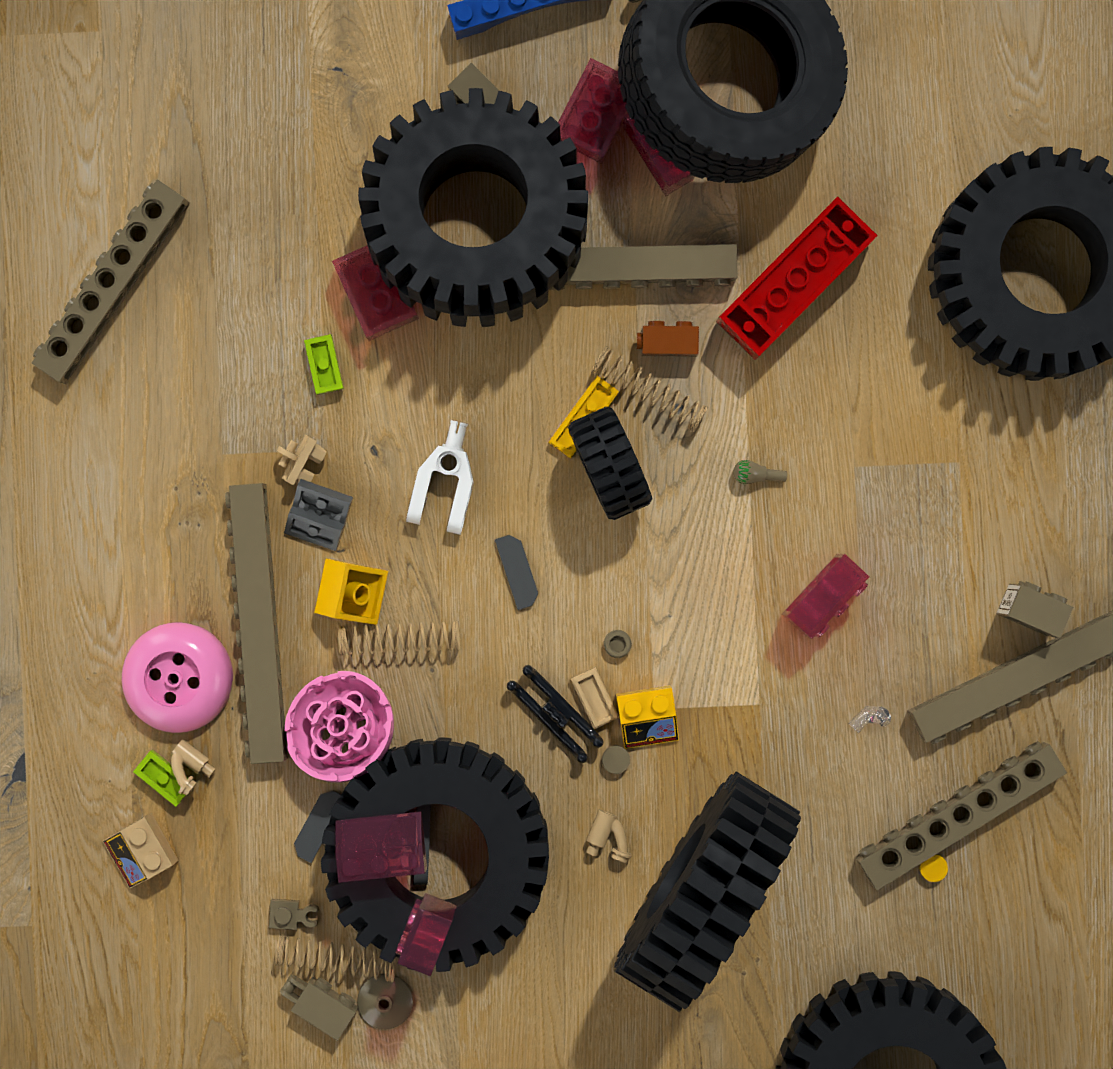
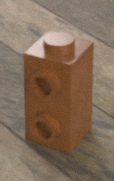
M648 321V326L642 327V333H637V349H642V356L697 357L699 354V326H692L691 321H677L676 326H665L664 321Z

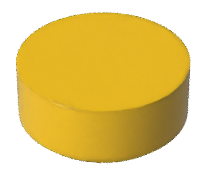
M936 854L919 865V872L926 880L938 882L947 875L948 865L942 856Z

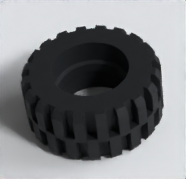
M604 407L572 421L568 427L570 435L608 519L616 520L648 506L653 499L649 486L630 441L613 408Z

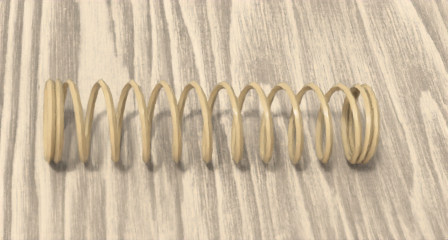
M607 346L603 349L591 370L594 374L597 373L606 360L607 363L602 372V379L606 378L617 365L611 384H615L627 370L621 384V390H624L637 375L630 392L631 396L647 380L641 393L640 401H643L656 386L649 404L650 407L654 406L666 391L659 408V413L663 412L676 396L668 415L669 418H672L686 401L678 424H681L696 406L687 427L689 431L694 432L708 406L703 405L696 415L699 407V401H696L684 415L690 400V395H688L674 410L680 396V390H677L664 405L671 384H668L654 400L661 384V378L657 379L644 395L652 373H648L635 389L642 372V367H639L625 384L633 364L632 361L625 366L615 379L623 356H620L605 374L614 351H610V348Z
M444 621L442 622L439 647L435 626L431 622L428 648L423 623L421 622L419 625L417 649L412 624L409 623L406 650L401 624L398 623L395 650L392 644L390 625L387 624L384 651L381 645L379 626L375 625V640L372 651L368 628L365 625L362 652L358 643L356 626H353L351 652L347 644L345 626H340L338 629L339 653L341 656H345L346 652L352 655L356 642L357 650L362 655L365 651L367 640L369 652L374 654L378 639L380 651L384 654L388 646V637L393 653H396L399 645V636L405 653L409 649L410 636L415 652H418L421 645V635L427 652L431 649L432 635L438 651L442 648L443 635L445 636L449 651L452 648L459 650V622L453 621L450 646Z
M281 935L279 937L275 955L276 965L280 966L282 964L285 954V962L289 967L292 965L296 955L297 967L300 969L307 956L309 970L314 968L318 958L319 970L322 972L329 959L330 972L333 974L340 960L341 973L344 975L349 968L352 958V975L355 977L358 974L363 960V976L366 979L374 961V978L377 980L381 975L385 962V980L387 982H394L397 957L390 963L388 977V962L383 959L378 975H376L377 950L375 949L367 974H365L366 949L363 948L357 970L354 972L355 947L352 946L345 971H343L344 945L342 944L335 967L332 970L333 943L331 942L325 963L321 968L322 941H320L313 964L310 967L311 940L309 939L303 960L299 965L300 938H297L291 961L288 964L289 936Z

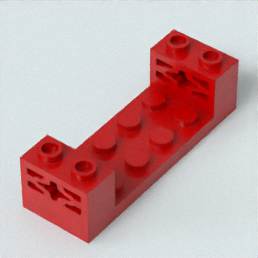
M837 196L719 316L716 323L756 360L878 235Z

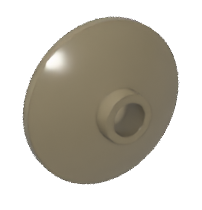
M381 974L379 979L376 980L373 976L363 984L358 994L357 1003L362 1018L369 1025L378 1029H392L401 1025L410 1015L413 997L409 986L400 977L395 975L394 982H387L385 974ZM386 999L389 1002V1007L382 1008L379 1005V1001Z

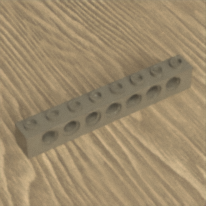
M158 179L154 184L151 183L147 186L143 193L144 199L139 207L135 206L127 216L128 223L123 230L119 229L114 234L111 240L113 245L108 252H103L96 261L97 268L93 274H89L84 278L80 285L82 290L78 296L70 299L65 306L64 311L66 313L61 321L57 320L49 330L50 337L45 344L41 343L33 354L35 359L32 361V364L60 383L66 384L190 203ZM155 206H161V215L156 219H151V209ZM139 229H145L146 237L144 240L136 242L134 239L135 232ZM128 251L130 253L129 262L120 265V254ZM113 274L115 278L114 284L109 288H105L103 285L105 276ZM92 297H97L99 305L95 310L90 311L88 309V301ZM76 320H82L83 329L81 332L74 334L72 331L73 323ZM65 342L68 348L64 356L59 357L56 352L57 346Z
M1039 741L1030 744L1025 748L1026 753L1018 758L1012 756L1001 763L1002 768L994 773L992 770L985 772L977 778L979 782L973 786L965 785L954 792L955 797L947 802L941 800L930 807L931 811L926 815L922 816L919 814L907 821L908 826L900 831L894 829L883 836L884 841L876 846L872 843L859 851L861 855L856 857L874 888L878 891L1067 774L1050 744L1040 743ZM1034 762L1036 771L1032 776L1027 777L1024 772L1027 764ZM1006 777H1011L1012 787L1007 791H1002V780ZM982 792H987L989 794L988 802L985 805L979 806L977 803L978 795ZM963 806L966 811L965 816L960 820H955L953 817L954 810L957 807ZM935 821H940L942 823L941 831L935 835L930 834V825ZM911 836H917L919 840L918 845L914 849H907V839ZM886 851H894V860L889 864L883 863V854Z

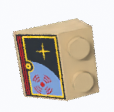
M152 813L103 840L104 845L129 888L152 878L179 861Z

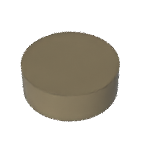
M613 630L604 639L606 652L615 658L626 656L632 646L629 635L622 630Z
M613 745L604 751L602 762L608 772L619 774L628 768L630 756L624 747Z

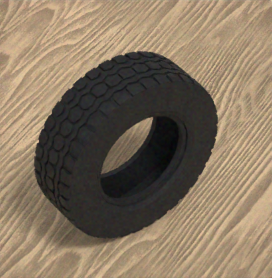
M643 0L632 15L620 45L618 79L619 84H622L620 91L623 102H626L625 108L630 119H634V126L640 135L646 137L645 141L653 150L657 149L659 151L658 155L668 163L670 161L673 162V166L684 172L689 171L690 175L701 179L706 177L708 181L718 183L723 181L725 183H740L741 181L746 183L771 176L788 167L826 132L836 117L844 98L848 68H845L848 64L847 52L844 50L845 42L842 32L838 30L840 26L835 16L831 15V9L825 0ZM724 23L738 27L757 39L769 54L777 74L778 90L773 108L758 113H742L727 109L710 99L697 85L688 67L686 59L688 31L702 24Z

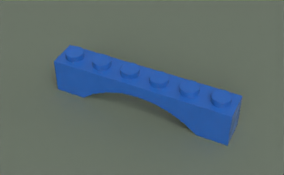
M462 0L449 4L447 7L456 39L459 40L482 33L505 21L539 9L589 0Z

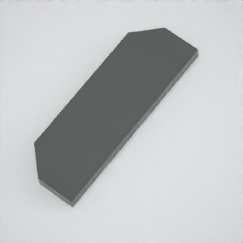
M511 535L495 539L517 609L520 610L532 606L538 595V590L522 542Z
M333 790L320 794L294 842L298 857L309 863H312L322 845L323 833L331 817L329 814L335 802L341 796L340 793Z

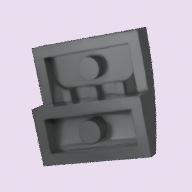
M300 479L292 508L288 514L284 533L336 551L342 537L353 497Z

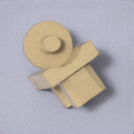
M304 435L295 453L294 451L298 443L293 440L290 441L286 449L279 446L276 451L283 454L278 464L286 468L282 479L292 485L294 483L298 484L300 479L311 482L314 473L303 468L307 459L309 458L320 464L327 451L316 444L317 441L307 435Z

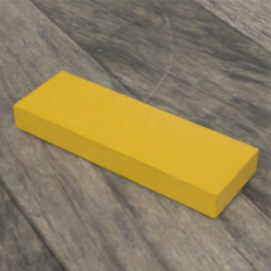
M597 375L548 443L571 459L577 451L568 429L571 422L604 407H609L619 391Z

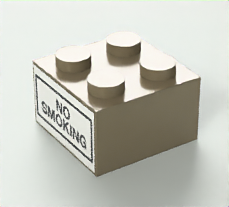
M1019 581L1018 584H1009L996 614L1046 636L1061 638L1074 608L1066 604L1067 599L1055 593L1045 592L1042 594L1040 593L1041 587L1029 582Z

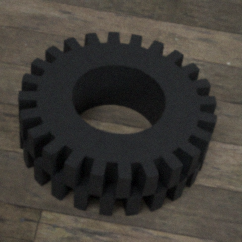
M469 88V103L456 104L453 90L440 93L441 108L431 111L426 100L423 99L413 105L414 120L408 123L400 114L390 122L392 138L388 140L379 135L372 145L375 161L365 160L362 168L365 187H359L358 201L362 213L360 216L371 259L375 266H379L382 280L388 288L391 289L396 286L401 301L410 308L416 302L422 304L425 316L437 321L441 312L450 314L452 325L466 327L467 316H479L481 326L490 327L495 326V314L507 312L510 322L523 317V305L531 302L536 309L545 305L548 302V290L553 286L560 291L567 283L568 268L570 266L576 268L579 263L581 243L585 242L587 233L588 190H586L583 163L577 164V148L570 137L561 141L560 124L553 117L550 116L543 123L539 122L538 106L526 100L520 111L513 109L512 94L498 91L495 103L488 104L485 103L482 88ZM474 171L492 173L504 178L522 195L526 203V210L517 227L500 241L481 247L459 246L438 236L426 223L424 211L429 198L449 178L461 173Z
M1039 147L1031 155L1027 156L1024 155L1023 151L1014 153L1002 163L997 165L995 162L986 168L976 179L969 183L944 212V220L935 230L932 243L936 244L935 251L928 258V271H934L935 280L929 286L931 299L939 298L942 309L937 313L941 324L945 325L950 322L953 329L957 332L951 339L959 348L968 345L976 353L972 359L983 366L993 363L999 367L997 373L1008 377L1022 374L1025 375V380L1039 381L1047 377H1054V380L1065 378L1113 358V176L1105 171L1110 161L1097 155L1086 162L1081 160L1082 150L1068 148L1060 155L1053 154V147ZM1029 219H1047L1064 225L1081 240L1090 261V281L1083 299L1072 311L1060 314L1042 313L1025 306L1010 292L1002 276L1000 252L1004 238L1012 225Z
M439 737L435 741L417 739L410 741L407 745L389 749L381 761L375 760L365 767L368 772L367 774L359 778L354 777L344 788L341 796L331 809L329 814L331 815L330 821L323 833L322 844H325V854L321 859L322 873H327L329 880L325 889L329 902L336 900L340 908L337 915L339 921L344 928L349 924L353 926L358 932L356 941L365 949L370 943L381 949L379 958L389 963H392L395 957L407 960V969L420 971L424 964L436 965V972H446L451 970L453 963L464 961L465 967H470L479 963L481 955L491 952L494 956L504 949L506 940L512 935L517 937L523 931L527 918L531 913H535L539 905L541 892L546 884L549 861L548 829L546 820L543 819L540 811V803L534 792L531 793L526 786L525 778L517 769L513 771L505 764L504 758L495 752L491 755L480 750L478 744L469 741L462 744L451 742L452 738ZM427 804L448 805L467 814L479 826L488 846L489 863L483 877L473 888L451 899L434 900L412 893L395 877L388 861L387 838L392 824L410 809Z
M737 771L734 775L731 774L726 782L718 787L715 795L711 796L706 802L700 816L697 815L687 835L685 838H681L675 847V853L672 858L665 863L660 871L662 873L661 876L650 888L646 896V902L638 910L634 918L635 923L628 930L624 938L625 942L618 952L617 957L619 958L615 962L614 968L616 969L614 971L676 1011L680 1012L682 1008H688L692 1000H696L702 994L706 983L710 984L716 977L721 962H727L734 951L736 940L739 936L743 937L750 927L749 920L756 910H760L767 897L764 894L775 883L781 872L778 867L788 857L792 848L789 845L798 832L797 825L801 820L800 811Z
M889 971L888 978L879 979L873 972L860 974L861 983L852 986L845 979L833 984L837 993L831 995L826 1000L820 993L810 1001L813 1011L807 1017L799 1013L792 1022L795 1034L791 1040L784 1038L780 1048L783 1063L782 1066H776V1069H853L863 1057L875 1050L889 1046H904L928 1055L934 1060L936 1069H1006L1004 1060L995 1050L994 1046L996 1043L974 1014L945 988L942 990L937 989L929 980L917 976L915 981L908 980L902 972Z

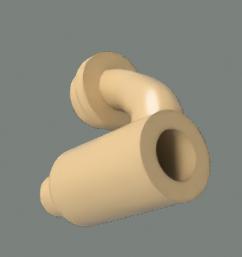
M183 739L171 753V767L180 786L179 794L183 793L188 796L197 784L193 780L194 777L190 776L187 779L182 764L197 775L202 772L208 778L215 771V768L207 763L209 758Z
M599 809L586 840L590 843L586 853L597 856L599 848L605 847L612 831L616 838L617 848H612L611 851L613 853L611 857L627 863L628 858L631 859L632 855L627 852L626 835L622 824L617 819V816Z

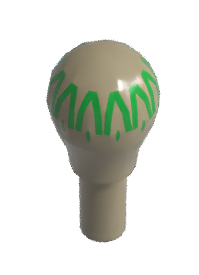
M749 460L739 461L733 470L735 479L741 484L764 482L765 480L782 482L787 480V471L767 469L765 466L758 465Z

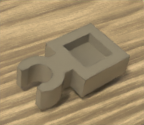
M271 899L269 928L297 930L298 922H302L307 927H315L318 921L308 919L307 913L310 911L317 912L319 906L311 904L303 909L299 908L300 900Z

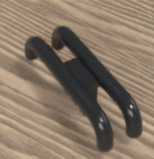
M525 665L522 670L523 674L549 700L541 707L513 680L507 683V689L573 754L579 763H585L588 759L587 754L562 727L570 720L597 748L601 747L604 743L602 737L531 665Z

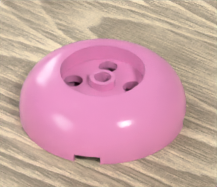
M182 622L159 625L140 636L128 651L122 669V688L126 701L132 711L149 726L171 733L193 731L214 720L229 700L233 681L232 663L222 643L206 629ZM180 653L184 656V663L182 665L174 663L173 657L175 654ZM152 669L160 670L161 677L159 680L151 678L150 672ZM173 673L179 678L178 682L174 684L170 680L173 677ZM191 677L199 679L200 684L196 689L191 688L188 684ZM167 692H173L176 695V701L173 704H169L166 701Z
M338 671V673L325 677H317L297 694L288 710L285 721L287 749L300 769L319 780L347 782L351 781L354 777L364 776L368 773L365 767L375 760L381 761L390 747L394 733V715L391 704L382 689L364 675L350 671ZM346 707L344 716L336 714L337 710ZM366 720L365 726L358 728V723ZM327 729L330 737L327 740H323V730ZM349 743L348 751L342 753V747Z

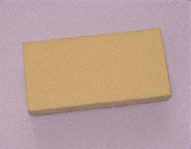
M596 667L571 678L594 729L619 718Z

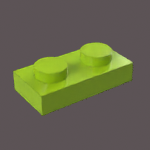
M329 334L304 340L316 395L344 389L332 335Z
M153 749L149 751L133 771V773L175 807L186 796L183 793H178L180 786L173 774L171 764Z

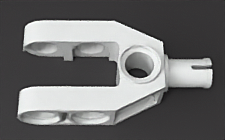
M450 420L446 444L438 446L418 469L406 522L420 525L424 504L428 498L427 491L430 479L435 471L445 475H455L459 478L447 532L461 535L474 482L467 452H464V449H462L468 424L460 422L458 433H456L458 422ZM449 454L453 455L457 460L456 467L451 471L446 470L442 465L443 458Z

